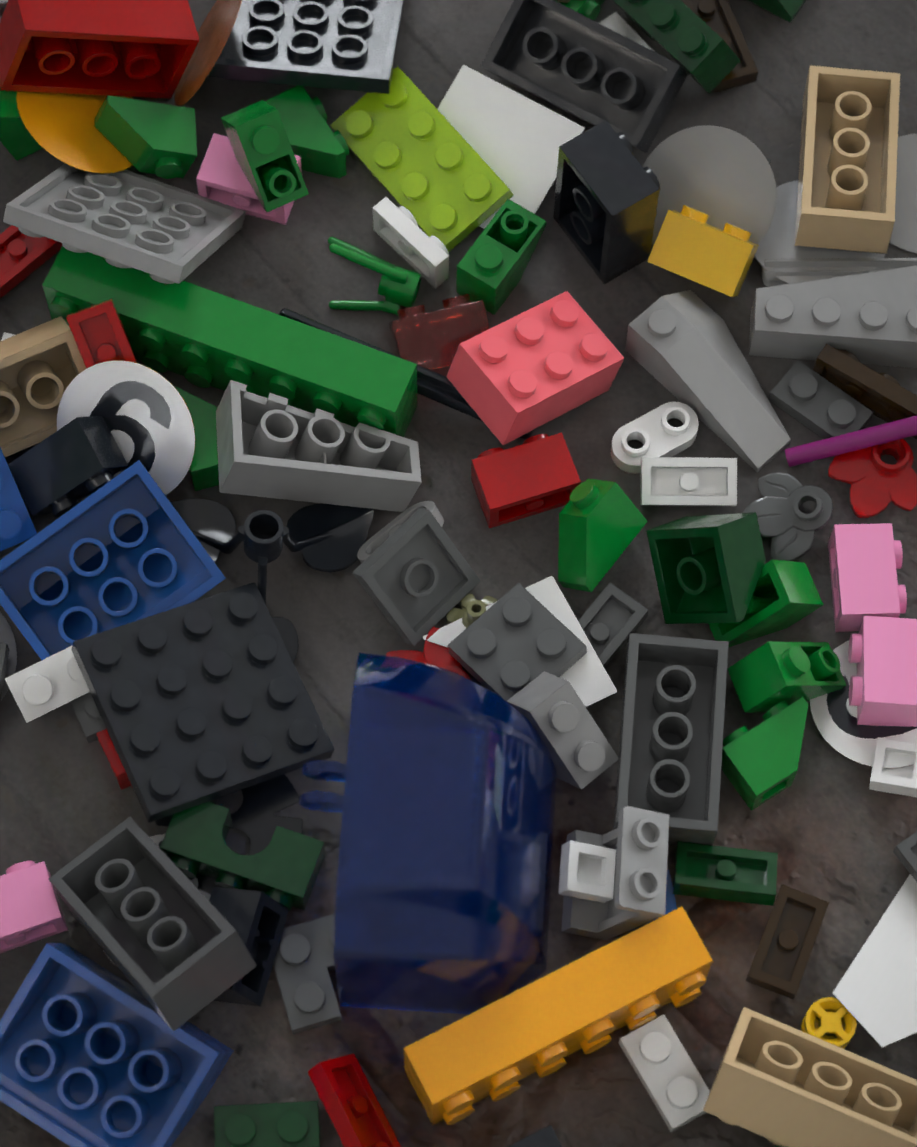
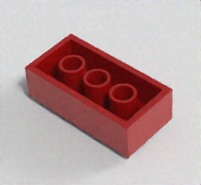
M8 0L0 20V90L171 99L199 42L188 0Z

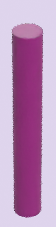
M917 415L785 449L788 465L793 467L917 435Z

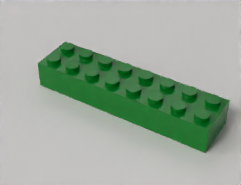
M62 246L42 285L51 319L62 316L67 324V315L112 299L135 358L141 360L145 366L154 371L164 373L168 370L180 374L190 383L201 388L213 386L225 391L229 381L233 380L247 385V392L268 398L269 393L287 398V405L314 413L316 409H321L333 413L334 418L341 423L356 427L360 422L404 437L417 408L416 363L186 281H182L179 284L160 283L153 280L149 273L132 267L118 268L108 264L104 257L90 252H72Z

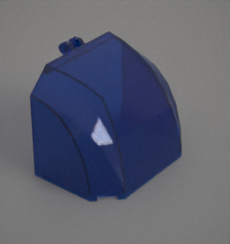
M359 653L353 683L347 765L328 760L309 761L303 765V775L309 778L345 782L344 796L334 792L311 791L301 795L300 806L310 810L343 813L336 886L334 965L340 1006L471 1014L524 987L529 981L537 978L546 970L557 770L547 745L529 720L498 694L465 677L437 666L400 657Z

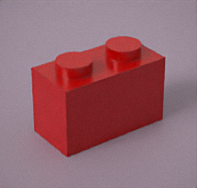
M562 432L551 436L547 434L534 435L526 439L522 445L505 450L501 447L491 448L482 452L478 458L472 459L471 481L489 529L565 506L570 500L572 491L581 484Z

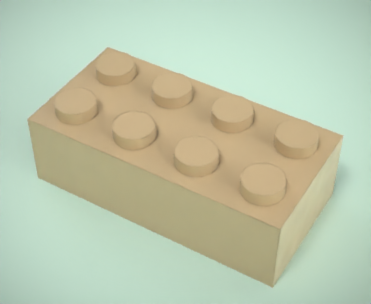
M809 66L802 109L795 231L796 246L887 254L895 223L900 73Z
M743 1007L703 1111L716 1116L726 1124L740 1126L782 1147H917L916 1079Z

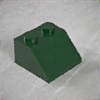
M756 512L687 516L646 531L665 624L737 623L744 620L766 560Z

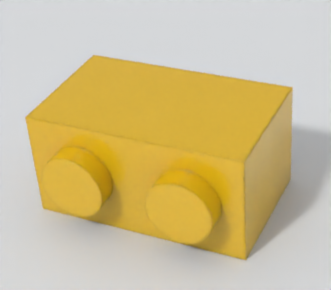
M683 205L681 212L668 210L647 262L730 297H737L759 246L748 241L751 232L729 223H725L723 230L706 224L709 215Z

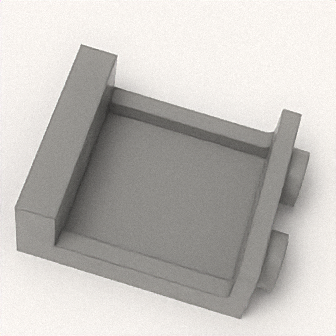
M626 806L619 810L618 828L604 835L580 830L567 834V842L571 840L616 849L613 899L606 903L564 895L562 932L608 940L665 915L669 834L668 814Z

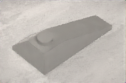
M687 290L661 296L628 324L625 351L681 403L690 406L697 414V417L757 473L790 444L791 439L724 320L694 292Z

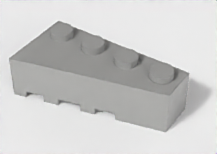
M917 265L756 288L750 314L749 356L816 361L827 343L837 350L843 349L851 352L859 359L861 364L917 368Z
M233 380L229 381L216 410L220 493L397 512L406 510L422 483L417 441L360 422L356 427L336 420L333 413L321 409H316L314 413L287 405V398L269 393L268 398L247 392V385Z

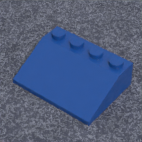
M138 460L0 560V605L40 659L43 660L72 646L73 641L192 603L225 580L226 577L140 460Z
M46 943L0 1020V1101L70 1147H171L210 1092L234 1050L188 1021L173 1032L135 987L66 943Z

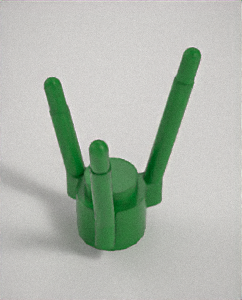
M335 237L328 239L330 252L382 274L378 294L385 296V301L331 300L329 302L331 309L384 311L398 316L401 306L413 308L422 279L421 273L398 267Z

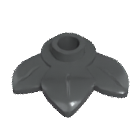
M778 472L759 478L758 487L763 497L753 501L746 507L743 513L756 512L761 537L771 538L772 559L794 561L804 556L811 549L815 532L821 530L830 522L833 515L832 500L829 494L821 487L815 485L803 486L790 474ZM806 501L817 503L815 511L810 514H804L800 511L802 504Z

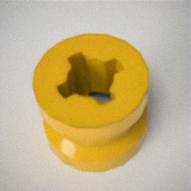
M820 998L812 1003L806 1012L800 1031L845 1049L855 1034L857 1021L837 998ZM826 1033H828V1034H835V1036H836L837 1038H835L833 1035H832V1036H828V1035H825V1034H826Z

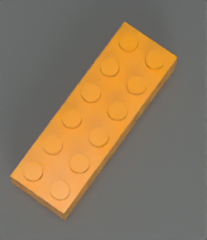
M682 906L404 1047L405 1072L432 1125L442 1120H445L447 1125L454 1124L475 1111L472 1105L482 1099L491 1096L493 1101H498L517 1091L521 1087L518 1082L519 1080L535 1072L539 1078L554 1073L566 1064L564 1057L582 1048L584 1054H589L602 1048L612 1040L609 1035L610 1033L626 1025L630 1031L640 1028L657 1017L655 1010L671 1002L675 1008H678L693 1001L702 994L700 987L707 981L706 978L713 960Z

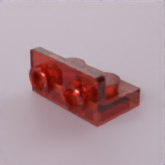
M469 294L442 300L444 309L426 313L424 304L398 310L399 320L389 322L390 331L394 333L399 357L429 370L450 366L460 343L490 329L483 300L471 303Z

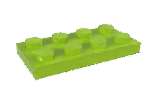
M398 66L393 69L389 94L366 93L330 125L334 131L339 130L348 147L400 206L405 207L412 213L418 226L428 237L433 235L440 239L448 252L497 211L507 199L514 196L507 185Z

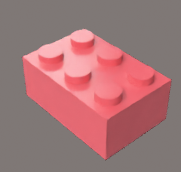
M565 291L460 343L446 377L504 446L609 391L624 357L570 293Z

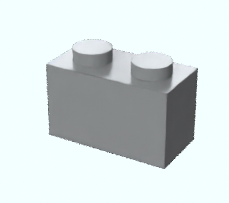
M544 671L507 700V703L557 778L582 790L619 760L569 681Z

